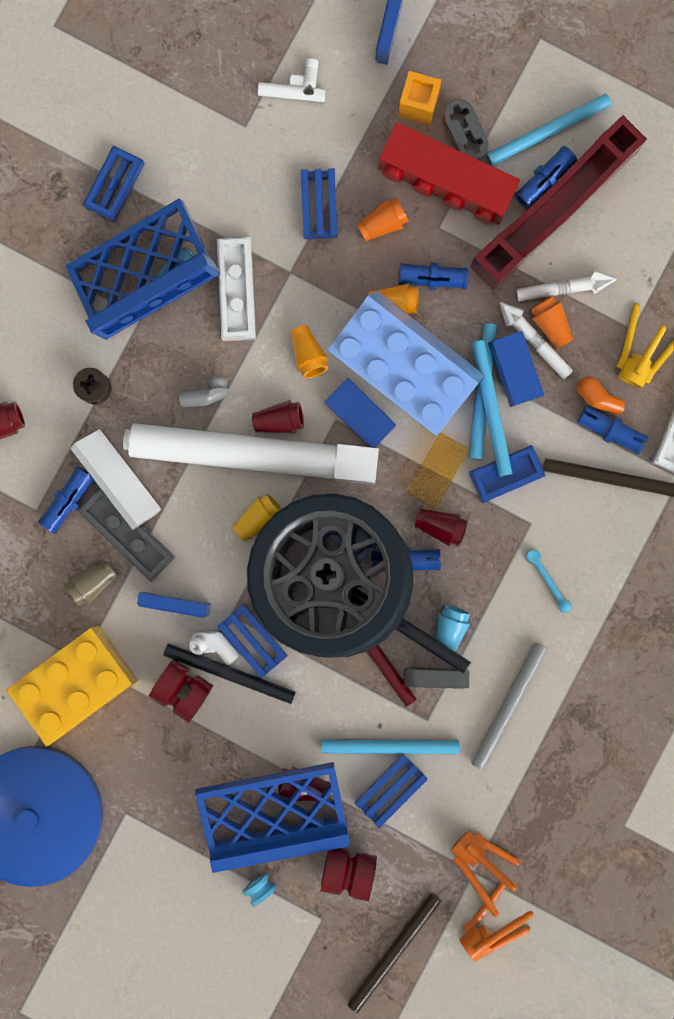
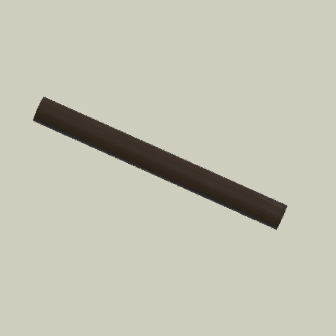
M545 458L543 463L544 472L674 497V483L548 458Z
M433 893L428 895L347 1005L351 1010L359 1013L442 902Z

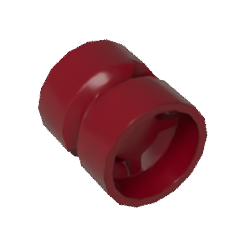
M173 659L155 683L148 697L163 707L173 706V713L187 723H190L214 685L199 675L191 677L190 669ZM185 685L191 691L186 699L182 700L177 695Z
M347 849L328 850L320 892L340 895L345 889L353 899L368 902L374 882L377 856L357 853L353 858H350V853Z

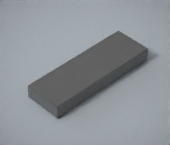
M101 488L77 510L150 582L175 558L142 524L132 530Z

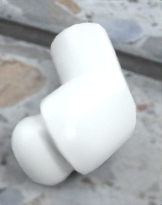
M200 631L195 633L189 641V649L192 653L201 655L202 653L217 652L227 665L231 664L241 655L225 635L219 631Z

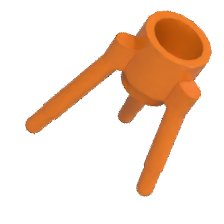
M467 830L450 850L456 856L452 861L461 868L491 914L497 917L499 915L498 910L467 864L469 863L472 867H475L478 863H481L511 891H515L517 886L485 857L487 851L484 848L516 866L520 865V860L487 841L478 832L474 835Z
M502 882L489 895L493 903L506 887ZM483 903L474 917L462 926L466 934L460 937L459 940L468 955L477 962L483 956L487 957L496 949L529 933L531 930L529 926H524L514 932L512 931L534 916L533 912H526L492 934L484 924L480 927L477 926L489 910Z

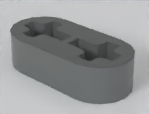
M456 99L451 101L445 108L443 123L454 148L482 161L488 150V139L473 107L466 100ZM455 110L459 114H466L463 121L464 129H462L458 120H451ZM467 135H469L473 144H480L477 154H474L472 150H465L468 143Z
M404 668V686L465 689L469 688L470 670L463 674L457 669Z

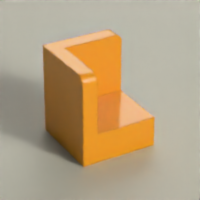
M409 71L399 103L398 117L430 126L442 80Z

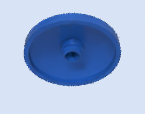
M26 746L8 751L0 755V880L18 886L37 887L64 879L84 863L93 851L100 836L103 822V806L99 789L88 770L79 761L63 751L45 746Z

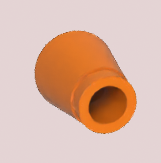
M395 197L390 201L388 199L383 201L361 222L357 223V227L367 242L371 239L404 229L402 225L409 222L398 199Z
M554 295L530 308L533 314L531 319L555 345L556 349L574 339L561 301L557 302Z

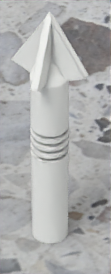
M593 271L589 277L571 279L568 282L565 280L561 281V283L559 281L558 283L553 282L516 288L517 301L521 302L546 298L552 295L558 296L562 295V293L564 295L565 292L568 294L592 290L596 294L613 283L617 278Z
M499 302L506 327L512 325L518 332L523 331L525 340L527 342L530 341L529 344L532 343L531 346H534V349L536 348L539 355L563 380L573 372L571 367L546 341L544 342V339H541L542 336L539 337V333L536 334L537 331L522 316L524 310Z

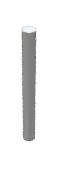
M535 643L471 763L475 767L484 770L548 650L547 648Z

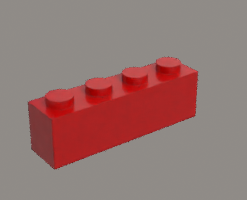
M397 122L380 155L378 169L382 171V175L394 182L405 181L413 185L412 188L419 194L428 197L433 194L443 199V203L446 206L461 211L463 208L472 212L478 221L487 225H492L493 223L500 225L521 180Z

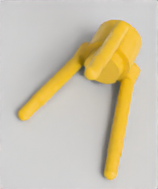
M635 303L630 316L622 354L616 368L621 370L618 378L634 387L642 389L645 383H650L656 371L674 351V340L652 364L650 358L666 331V326L661 325L644 355L641 356L634 353L629 358L640 310V304Z

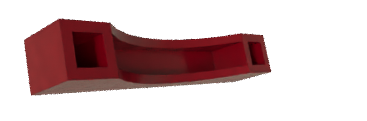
M622 115L542 197L518 219L500 232L474 257L470 268L494 291L633 158L644 145L647 138Z

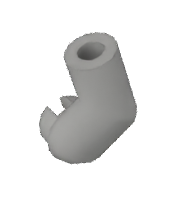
M211 377L209 380L210 389L181 391L179 394L181 407L207 406L226 398L229 393L227 379L225 377Z

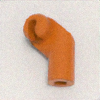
M585 377L577 383V393L584 398L589 406L615 415H620L623 412L625 401L609 395L599 380L594 377Z

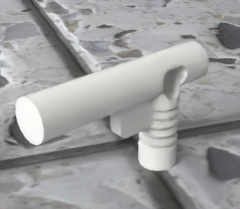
M312 58L306 59L304 76L291 75L290 85L259 82L258 96L325 102L326 88H316L319 61ZM310 88L314 94L306 95L304 93Z

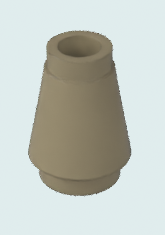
M104 561L69 577L71 581L65 584L64 587L80 608L86 603L90 605L117 578V575L107 561Z

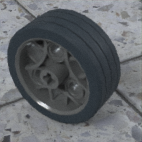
M335 493L311 495L293 501L276 512L260 530L251 548L247 566L248 593L253 609L265 629L280 643L299 653L324 658L351 657L369 651L386 640L401 623L409 607L414 585L413 565L407 546L392 523L373 506L355 497ZM313 528L312 542L301 537L302 534ZM357 528L373 537L355 544ZM335 533L342 536V545L335 551H329L326 547L327 538ZM295 541L310 547L305 558L297 567L285 557L288 549ZM379 546L384 560L364 572L356 553ZM283 563L291 572L280 578ZM385 570L386 579L384 588L372 582L371 579ZM333 571L337 573L336 578H331L329 582L326 581L327 575H332ZM305 583L308 588V594L304 600L297 602L292 596V590L295 585ZM359 587L366 588L368 591L367 602L364 605L355 606L351 600L353 591ZM319 608L339 609L334 633H319ZM306 612H309V629L296 620V618ZM349 613L360 623L344 631L347 614Z

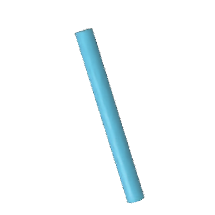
M605 93L487 153L486 158L489 165L494 166L610 107V97Z
M486 323L483 324L482 340L485 341L492 374L493 356L488 343L496 339L497 325ZM478 384L469 458L483 460L487 417L480 384Z
M475 341L471 343L476 369L485 375L479 384L499 477L511 475L513 473L485 341Z
M322 740V754H459V740Z

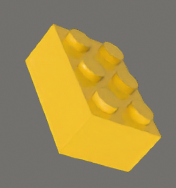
M95 626L81 634L6 689V691L47 747L131 687L138 679L101 628Z

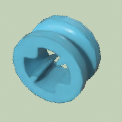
M263 873L242 891L244 896L248 895L251 897L250 904L252 907L268 898L277 888L275 883H269L268 873Z

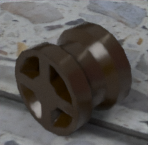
M84 368L76 374L73 380L74 392L88 404H101L111 394L110 380L98 369Z

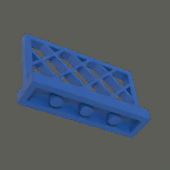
M180 198L65 265L89 318L85 321L90 332L105 340L220 275L215 262L210 259L184 201ZM179 212L182 221L178 233L164 230L168 217ZM146 230L154 232L149 250L135 247L139 234ZM162 235L175 238L170 256L156 253ZM183 241L193 243L198 252L197 255L186 261L177 259ZM117 247L126 249L120 267L107 264L111 251ZM133 252L147 255L141 273L128 270ZM154 258L168 261L164 274L157 278L148 276ZM89 264L97 266L91 284L83 282L78 272ZM105 268L118 272L112 290L99 286ZM125 275L139 278L135 291L128 295L120 293ZM97 291L110 294L107 306L99 312H96L93 306Z
M334 762L195 789V796L210 853L212 873L350 846L348 827ZM329 775L330 784L323 793L309 786L314 777ZM289 783L297 789L287 800L274 792L279 784ZM253 789L262 794L254 807L239 799L244 791ZM303 792L317 799L309 811L294 804ZM331 793H333L334 800L329 797ZM219 796L228 802L222 811L218 813L207 807L205 799ZM268 799L283 806L275 818L260 810ZM323 804H326L336 810L337 817L322 820L315 816V814ZM234 805L249 813L240 825L226 817ZM289 810L303 817L299 825L290 827L282 823L281 820ZM254 817L269 824L264 832L254 833L246 828ZM222 824L235 831L231 838L215 841L214 831Z

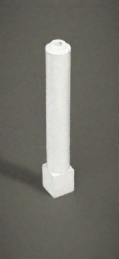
M137 423L132 424L131 430H125L123 438V449L129 450V456L134 458L334 479V481L374 485L376 480L379 448L343 444L329 445Z

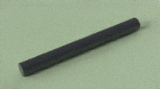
M356 588L351 595V600L358 606H361L367 602L368 595ZM404 618L395 629L463 674L471 664V661Z
M169 643L163 654L167 658L175 659L180 663L289 704L292 703L296 691L204 656L196 655Z

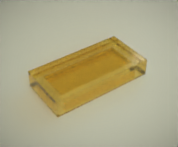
M439 433L406 493L437 509L469 448Z

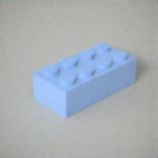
M375 291L366 297L328 349L329 352L435 436L439 434L485 376L379 291Z

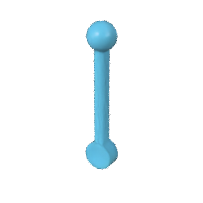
M537 550L529 551L526 555L527 561L534 563L558 601V609L563 613L569 612L571 603L563 598L542 565L540 553Z

